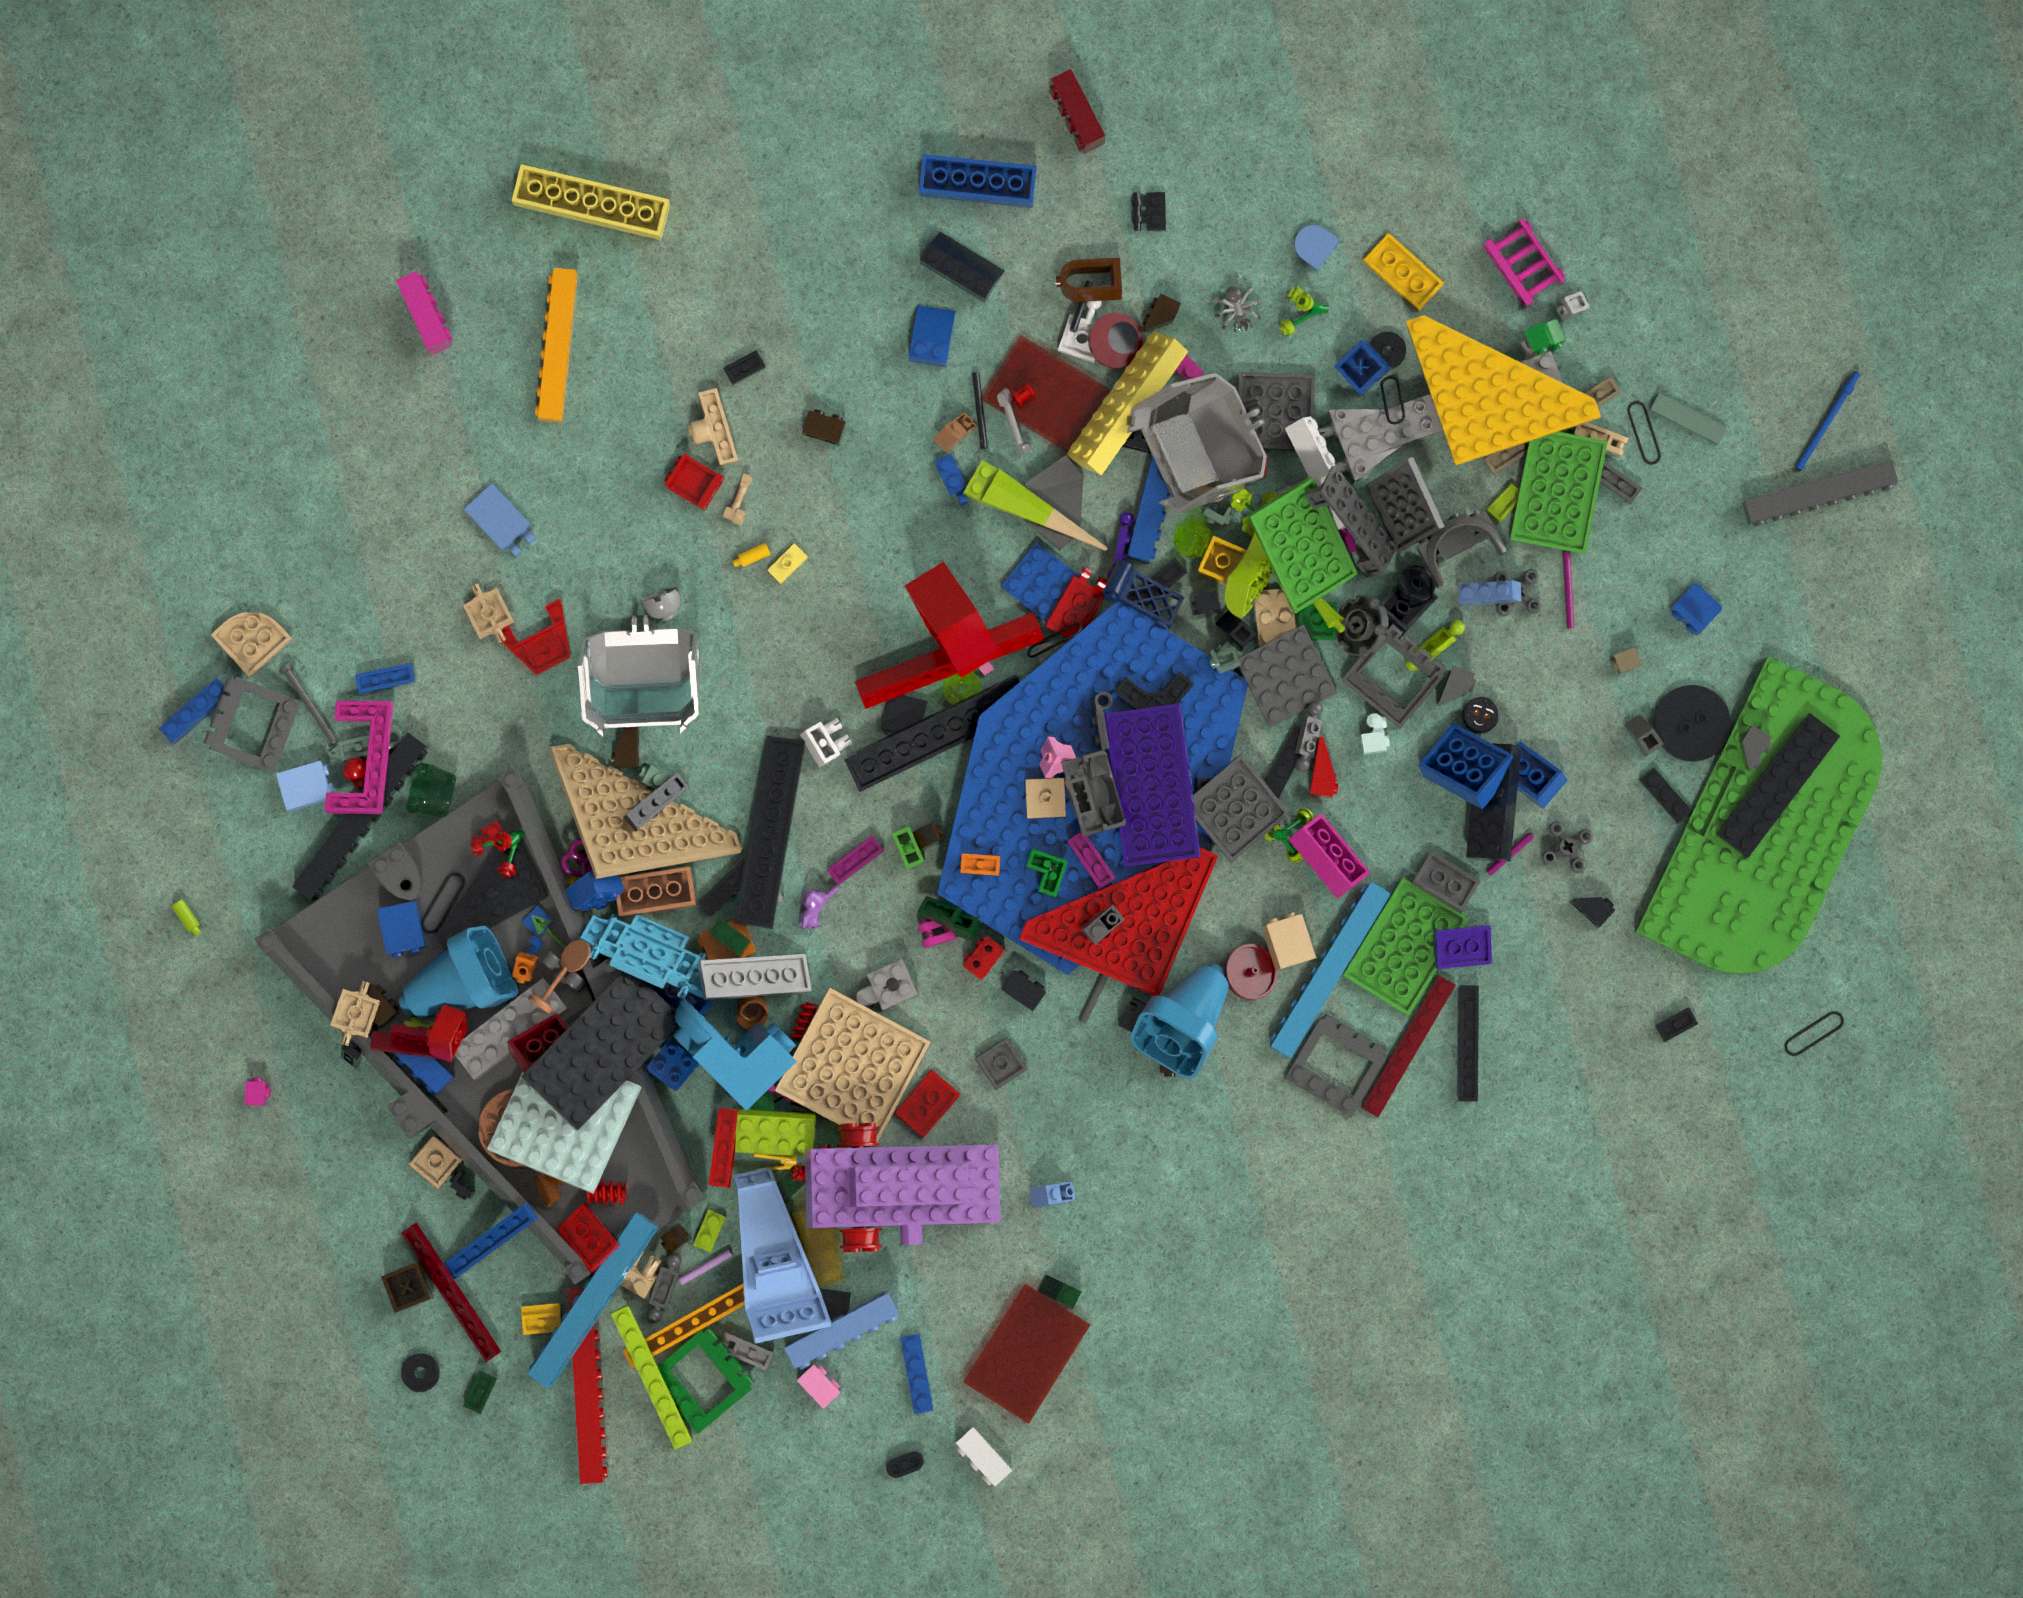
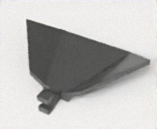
M1065 455L1028 480L1025 488L1081 527L1084 477ZM1023 520L1059 550L1075 539L1029 520Z

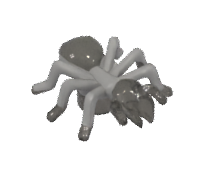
M1231 286L1226 290L1225 296L1227 300L1213 298V301L1224 303L1229 308L1216 313L1215 317L1227 312L1232 313L1225 321L1222 329H1225L1235 316L1237 317L1233 324L1235 332H1237L1236 325L1240 332H1242V326L1247 331V322H1249L1251 328L1253 327L1251 320L1247 319L1243 314H1249L1256 319H1260V316L1255 312L1243 310V308L1252 305H1260V302L1253 301L1244 304L1245 299L1253 288H1249L1241 298V290L1236 286Z

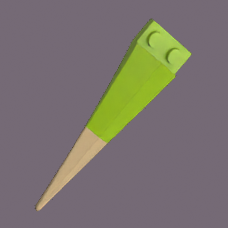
M981 460L963 492L964 495L978 503L1045 526L1104 551L1108 550L1105 545L1008 474Z

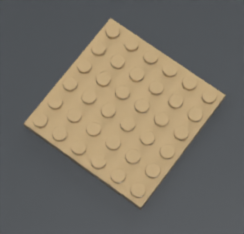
M828 988L792 1055L797 1062L780 1078L774 1090L839 1125L857 1123V1127H859V1123L876 1122V1126H879V1130H876L878 1142L923 1058L930 1041L841 993Z

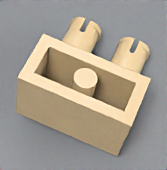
M641 1254L621 1283V1286L645 1299L658 1277L654 1273L661 1260L657 1258L653 1263L656 1257L651 1255L643 1268L638 1265Z

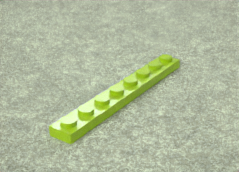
M626 1304L611 1311V1316L674 1449L676 1450L691 1443V1436L629 1305Z

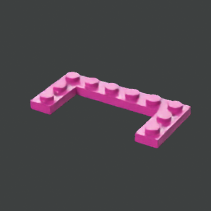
M336 701L334 719L337 722H371L363 793H326L324 810L326 813L382 814L394 705L392 701Z

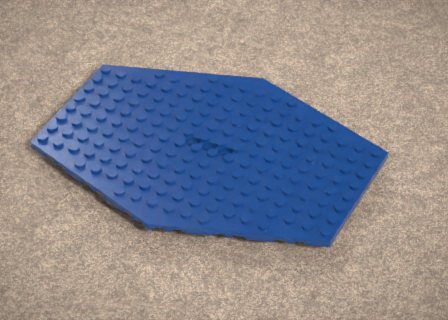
M1119 601L1114 603L978 717L937 894L961 908L966 913L979 918V921L1066 975H1069L1080 964L1018 939L1026 920L1100 890L1067 843V840L1081 831L1077 818L1074 819L1065 785L1066 817L1027 818L1025 780L1051 779L1045 778L1039 765L1043 758L1040 750L1048 737H1055L1059 743L1071 745L1076 758L1102 751L1099 750V746L1096 747L1094 735H1097L1096 727L1093 728L1091 716H1094V696L1100 692H1107L1112 697L1111 706L1103 710L1104 717L1106 713L1135 710V708L1128 705L1113 692L1124 677L1130 679L1146 692L1157 693L1167 687L1180 671L1194 683L1179 702L1182 708L1194 794L1196 778L1211 779L1230 763L1248 688L1243 677L1232 670L1220 674L1217 668H1212L1208 655L1167 629L1157 626L1156 622ZM1100 695L1098 697L1099 705L1105 706L1107 704L1105 696ZM1105 749L1104 751L1107 753L1108 761L1111 768L1109 749ZM1064 772L1057 773L1052 777L1064 778V782L1066 781ZM1197 823L1199 846L1209 851L1212 840ZM1119 827L1087 836L1115 877L1114 880L1104 887L1164 863L1124 867ZM1031 848L1068 861L1056 898L1037 892L1043 873L1025 867ZM961 854L1000 856L999 876L960 873Z

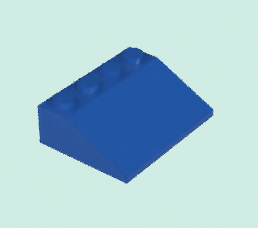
M1453 723L1418 766L1423 777L1483 809L1494 796L1513 755Z

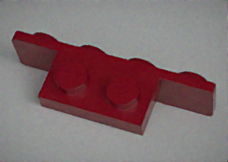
M392 1024L390 1033L373 1031L370 1044L371 1050L441 1059L430 1055L429 1046H427L428 1037H426L428 1029L425 1027Z

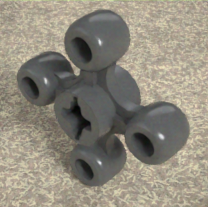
M1534 569L1525 571L1520 582L1522 596L1519 603H1523L1530 614L1538 613L1542 606L1538 599L1531 598L1527 592L1528 587L1535 584L1539 579V574ZM1504 571L1497 572L1494 576V582L1499 581V576H1502L1504 581L1510 580L1509 575ZM1528 574H1532L1534 579H1529ZM1518 602L1500 603L1496 606V611L1500 616H1507L1512 611V606ZM1532 603L1536 604V609L1531 608ZM1501 606H1506L1507 611H1502Z
M1552 822L1549 826V833L1557 839L1558 845L1554 850H1547L1542 854V862L1550 866L1559 857H1566L1570 861V868L1573 872H1583L1586 868V863L1577 855V848L1582 844H1589L1593 840V833L1589 829H1583L1576 837L1569 838L1565 835L1564 825L1561 822ZM1558 826L1559 832H1555L1553 827ZM1584 833L1588 835V840L1583 839L1582 835ZM1564 843H1566L1567 845L1571 844V852H1569L1568 850H1563V847L1565 846ZM1546 855H1551L1552 860L1548 861ZM1576 862L1581 864L1580 869L1575 867Z
M551 951L547 952L542 958V963L552 969L553 972L551 974L557 977L563 969L561 959ZM568 971L560 980L563 984L567 983L578 992L587 983L576 972Z

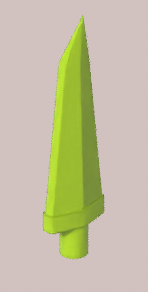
M1322 598L1313 602L1329 628L1335 627L1339 633L1345 630L1342 624L1345 619Z

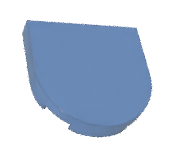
M1310 225L1301 229L1297 234L1295 250L1301 260L1318 271L1340 242V239L1321 226Z

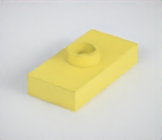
M794 543L767 571L782 584L808 556Z

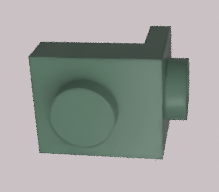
M1206 507L1202 517L1205 518L1204 521L1212 526L1216 524L1223 527L1224 523L1228 525L1233 517L1230 514L1232 508L1228 507L1224 516H1221Z
M1234 646L1218 653L1214 649L1210 650L1212 657L1209 658L1211 666L1213 669L1217 668L1220 674L1241 666Z
M643 763L637 769L635 779L656 790L667 781L669 775L650 764Z

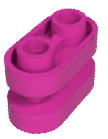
M930 919L920 921L921 925L917 926L919 934L925 933L927 939L922 940L924 948L960 938L955 936L949 929ZM944 927L945 933L934 936L933 930Z

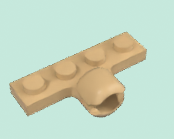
M717 388L699 392L698 397L704 418L689 424L688 430L692 442L696 445L711 442L719 467L738 462Z

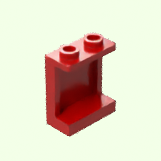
M684 453L683 456H679L674 463L676 467L673 472H669L664 479V482H666L665 487L705 511L725 480L724 476L713 472Z

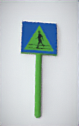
M538 905L522 921L538 938L546 931L562 948L565 949L567 947L548 929L554 920Z

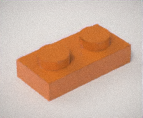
M961 854L960 873L999 876L1000 856Z

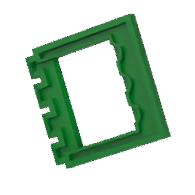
M711 1328L707 1331L703 1329L658 1366L678 1411L697 1434L752 1390L750 1385L755 1382L747 1372H744L742 1375L739 1374L743 1367L734 1356L730 1360L726 1358L731 1352L722 1341L715 1345L714 1342L719 1338ZM698 1345L735 1389L733 1393L709 1411L708 1414L701 1409L670 1371L675 1364L698 1347Z

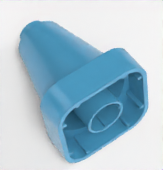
M486 926L471 927L448 938V949L404 985V994L399 997V1004L406 1016L412 1017L415 1015L418 1019L423 1020L435 1017L437 1011L441 1010L444 1004L459 1010L476 1006L479 1008L497 1006L517 996L518 986L515 978L512 977L513 973L494 934Z
M1216 964L1199 966L1165 996H1153L1139 1015L1131 1033V1042L1135 1048L1177 1075L1184 1078H1195L1208 1060L1218 1038L1215 1029L1229 990V983L1224 977V969Z

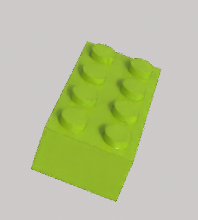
M739 1109L735 1152L805 1156V1149H814L816 1114L765 1110L746 1111L745 1109Z

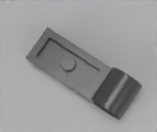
M1107 692L1097 693L1093 698L1094 716H1091L1093 728L1096 727L1097 735H1094L1096 747L1099 746V750L1109 749L1103 710L1111 706L1112 697ZM1100 695L1107 698L1105 706H1101L1098 703Z

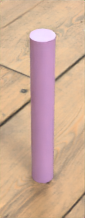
M726 1250L678 1278L681 1285L732 1257L730 1250Z

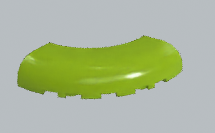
M1254 533L1241 562L1227 579L1225 603L1230 612L1239 618H1243L1249 612L1253 605L1251 602L1254 598L1259 599L1263 588L1267 586L1272 577V573H1270L1272 571L1271 565L1256 533Z

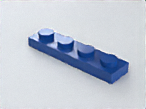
M920 1334L900 1337L914 1414L933 1411Z

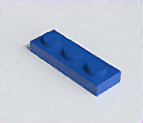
M412 663L355 675L359 694L416 682Z

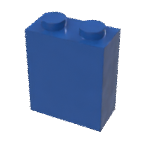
M417 901L377 909L386 955H392V958L403 956V952L410 950L411 954L422 952V948L427 947Z

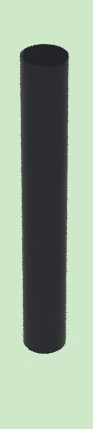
M1086 281L1084 287H1092L1093 282ZM1087 302L1078 303L1069 329L1073 333L1077 332Z

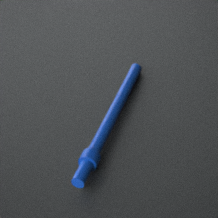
M1854 371L1848 382L1843 384L1840 395L1796 464L1795 468L1799 471H1802L1847 396L1853 392V386L1861 375L1859 372Z

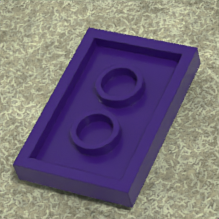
M1481 925L1434 930L1435 968L1445 969L1492 964L1491 926Z

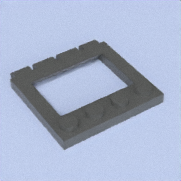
M1392 624L1389 629L1386 628L1384 630L1386 638L1382 646L1387 642L1430 678L1412 701L1404 707L1362 672L1378 650L1375 653L1368 652L1366 657H1360L1341 681L1401 729L1443 679L1444 675L1442 673L1446 667L1437 660L1431 665L1429 661L1433 656L1422 647L1417 652L1414 651L1418 644L1407 635L1401 640L1399 637L1403 632Z
M235 677L234 680L227 678L223 691L228 692L229 695L221 694L216 709L222 711V714L214 712L209 727L216 730L215 732L208 730L203 743L210 745L209 749L275 773L301 701ZM243 691L279 703L260 757L224 744Z
M1327 1014L1324 1020L1320 1018L1285 1079L1352 1118L1387 1057L1384 1054L1387 1049L1376 1042L1371 1049L1369 1047L1372 1042L1371 1039L1361 1033H1358L1356 1038H1353L1354 1029L1344 1023L1340 1025L1339 1029L1336 1028L1339 1020ZM1322 1033L1372 1062L1354 1095L1347 1093L1303 1067Z

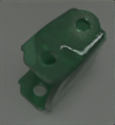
M422 762L416 764L414 771L415 779L409 791L406 810L409 813L422 816L446 817L454 792L456 776L434 765Z

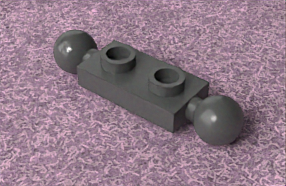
M1313 701L1308 705L1310 717L1303 716L1295 750L1296 754L1301 755L1295 761V768L1299 772L1308 771L1310 768L1308 757H1315L1323 722L1317 719L1323 712L1322 704L1317 701Z
M677 1253L669 1254L666 1258L668 1267L661 1266L649 1300V1304L654 1305V1307L647 1312V1319L651 1323L661 1321V1308L668 1309L680 1274L674 1270L682 1262L681 1256Z

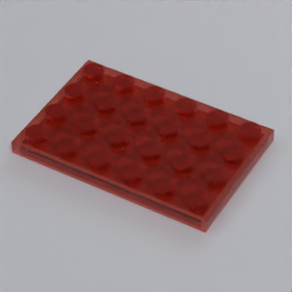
M1021 335L981 400L1006 415L1004 407L999 405L997 395L1004 388H1007L1011 394L1012 391H1017L1024 386V382H1027L1032 387L1036 396H1031L1023 402L1022 406H1019L1011 395L1012 401L1010 404L1016 422L1068 453L1071 445L1080 436L1081 431L1087 426L1111 389Z
M1025 1283L963 1383L1029 1424L1091 1324Z

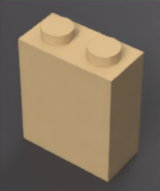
M1290 913L1284 915L1285 919L1280 921L1274 918L1266 921L1267 925L1262 927L1276 971L1316 958L1302 914Z

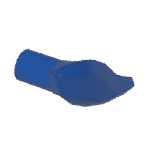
M532 936L530 938L532 944L524 953L535 955L541 948L543 939L538 940L536 936Z

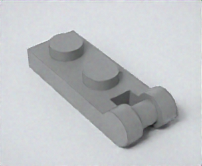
M724 1331L722 1342L731 1352V1356L767 1371L774 1355L773 1352ZM731 1341L736 1343L733 1350L728 1348Z

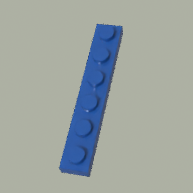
M528 1203L522 1205L444 1263L454 1279L460 1277L538 1219Z

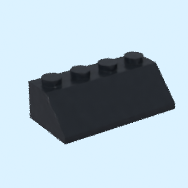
M939 232L920 259L921 265L984 303L1005 272L942 232Z

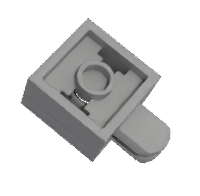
M901 959L867 974L871 985L860 989L857 992L856 998L859 1004L865 1007L879 1002L884 1011L918 996V993Z

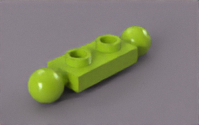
M1461 620L1452 621L1449 630L1442 627L1414 651L1417 652L1422 647L1433 656L1431 659L1433 660L1456 641L1453 635H1460L1464 632V623ZM1406 659V668L1410 671H1416L1418 668Z

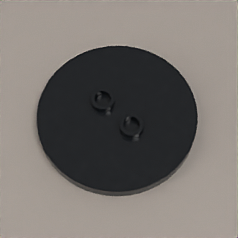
M1686 685L1674 689L1661 700L1654 715V730L1664 743L1661 747L1668 754L1682 761L1698 762L1714 756L1723 748L1730 735L1731 717L1727 705L1717 693L1703 686Z

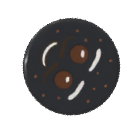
M1486 697L1472 699L1463 711L1464 724L1475 733L1489 732L1496 726L1499 720L1497 705Z

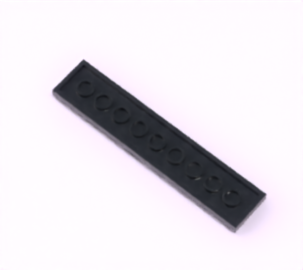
M1015 674L844 756L843 759L859 792L974 738L978 717L1020 682L1018 676Z
M767 736L735 915V924L773 929L805 741Z

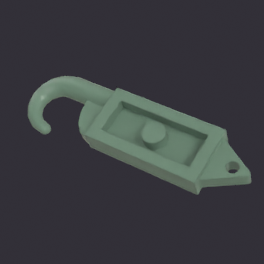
M391 727V731L396 732L397 739L394 742H390L389 750L396 749L403 739L401 730L396 727ZM369 735L337 742L338 745L328 753V756L341 759L342 762L352 757H366Z

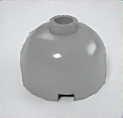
M677 587L666 588L663 592H656L642 599L647 614L655 619L662 618L663 621L674 618L673 614L681 606V598Z

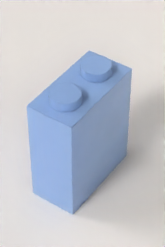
M317 761L276 774L288 812L325 802L326 793H335L332 782H328L327 776L330 773L327 764L324 765L322 761Z

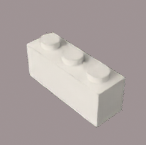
M974 1427L956 1442L958 1445L956 1450L963 1457L967 1455L970 1458L969 1464L975 1471L980 1470L984 1474L982 1478L989 1486L991 1484L996 1486L1012 1472V1469Z

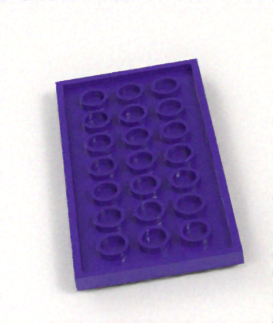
M1181 703L1106 713L1105 722L1112 775L1126 819L1125 825L1119 827L1124 867L1201 857Z

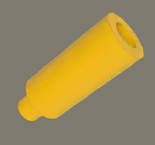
M762 543L738 554V558L732 560L735 568L740 565L745 567L771 554L766 543Z

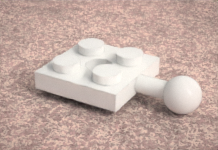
M1087 301L1089 309L1085 319L1081 318L1076 333L1069 330L1074 315L1070 314L1058 348L1059 352L1092 363L1095 362L1089 350L1088 340L1086 343L1081 344L1076 338L1079 334H1085L1088 338L1089 331L1094 324L1092 320L1095 311L1100 309L1102 301Z

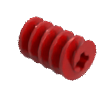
M804 1001L806 1004L800 1005L804 1012H797L801 1019H795V1023L799 1026L792 1027L796 1034H790L791 1038L801 1040L818 1005Z
M602 1180L601 1184L597 1185L593 1194L586 1191L588 1203L592 1204L595 1199L596 1204H600L603 1199L606 1205L609 1200H611L612 1205H615L617 1200L620 1205H623L627 1197V1181H625L624 1186H621L620 1181H617L616 1186H614L612 1180H610L608 1186H606L605 1181Z

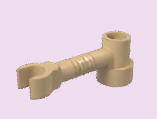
M745 473L742 476L732 507H726L723 514L724 518L732 520L734 524L739 526L742 525L746 516V511L740 510L739 507L752 481V477Z

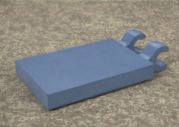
M490 484L464 508L502 551L508 548L517 557L522 553L513 543L517 538L522 535L530 544L536 540L527 530L531 526L530 523L493 484Z

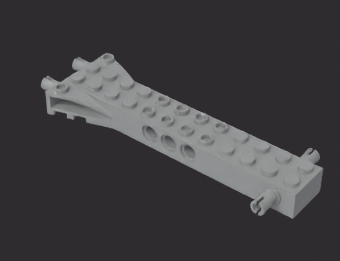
M1528 341L1520 343L1526 358L1521 363L1563 383L1551 351L1538 356L1536 353H1533ZM1430 394L1403 403L1405 419L1395 425L1388 423L1385 410H1329L1328 416L1331 425L1317 430L1324 439L1332 436L1337 438L1344 457L1343 461L1335 463L1341 473L1348 471L1353 484H1355L1401 447L1443 433ZM1401 405L1388 409L1391 421L1396 422L1402 418Z

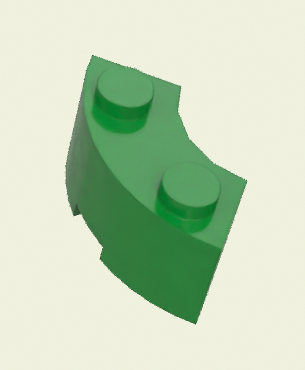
M1557 319L1544 324H1538L1523 331L1533 353H1537L1538 356L1551 348L1553 351L1560 349L1566 341Z

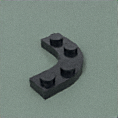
M1179 671L1162 691L1149 693L1140 689L1127 677H1124L1113 692L1131 707L1143 709L1179 703L1194 683Z

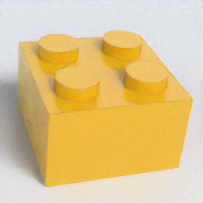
M1213 536L1197 574L1226 586L1228 576L1239 565L1247 550Z

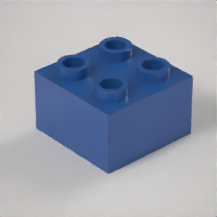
M1361 340L1334 366L1359 394L1367 393L1392 369L1367 340Z
M593 871L586 873L566 888L573 910L582 909V911L594 908L596 910L604 909L607 907V903L618 899V895L625 891L619 875L596 879Z

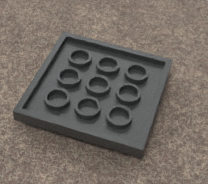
M1239 372V397L1243 399L1258 395L1260 399L1259 406L1245 410L1247 413L1255 409L1260 411L1257 416L1249 419L1252 424L1258 420H1264L1265 422L1264 425L1254 429L1263 449L1296 451L1285 428L1304 417L1311 416L1314 419L1315 374Z
M1413 457L1406 459L1366 484L1385 529L1395 543L1397 554L1445 527Z
M1303 624L1239 657L1241 666L1238 667L1269 728L1307 709L1311 702H1321L1337 693Z
M1242 754L1238 755L1193 794L1196 822L1230 863L1234 862L1290 814Z

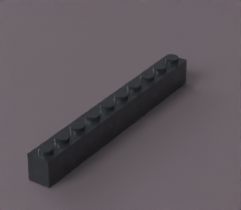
M410 733L405 735L388 758L383 808L384 806L388 807L394 799L392 798L393 794L403 788L405 778L412 776L417 768L415 767L419 760L423 761L428 754L426 751L428 747ZM346 814L292 887L310 901L318 900L324 893L322 890L324 886L331 884L336 877L334 875L336 870L343 868L347 862L345 858L349 853L353 854L359 846L357 842L361 837L365 838L370 832L369 826L372 822L376 823L382 814Z

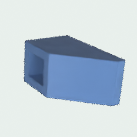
M1072 1181L1029 1188L1033 1208L1075 1201Z

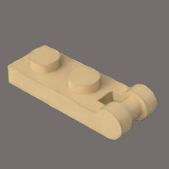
M1588 422L1576 426L1573 434L1608 441L1606 451L1619 457L1623 456L1624 445L1629 440L1625 436ZM1612 440L1617 441L1616 447L1611 446Z

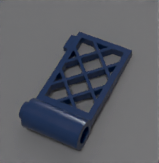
M1124 560L1116 562L1103 590V595L1107 601H1119L1156 621L1155 624L1163 629H1170L1184 599L1182 595L1134 570L1132 564ZM1134 578L1141 580L1143 586L1136 588ZM1150 588H1156L1160 595L1153 597ZM1146 590L1149 598L1141 599L1138 591ZM1134 592L1137 601L1132 602L1127 599V594ZM1172 597L1176 599V605L1170 606L1167 598ZM1162 599L1165 607L1158 609L1155 600ZM1151 602L1154 610L1149 611L1145 609L1143 603ZM1167 611L1170 617L1169 621L1163 619L1160 612Z

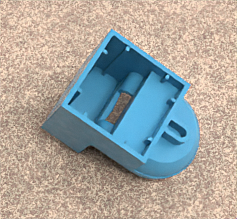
M685 998L677 1007L675 1022L680 1028L673 1036L746 1111L797 1062L789 1054L796 1045L774 1022L765 1029L757 1021L736 1043L730 1044V1037L724 1038Z

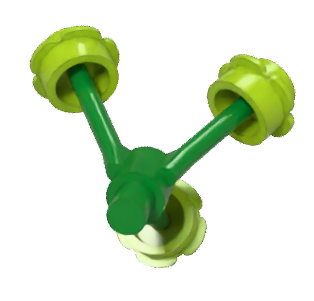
M1299 285L1297 288L1293 286L1288 294V297H1290L1289 302L1297 303L1296 308L1300 311H1308V314L1292 323L1289 319L1281 320L1280 332L1283 336L1291 337V334L1295 332L1294 326L1316 314L1328 313L1329 306L1314 302L1308 293H1303L1304 290L1299 288Z
M1300 808L1296 814L1295 822L1284 829H1281L1277 824L1265 834V839L1281 841L1288 848L1286 853L1290 862L1293 861V863L1300 862L1303 856L1287 841L1288 832L1298 824L1305 826L1312 821L1313 813L1309 809Z

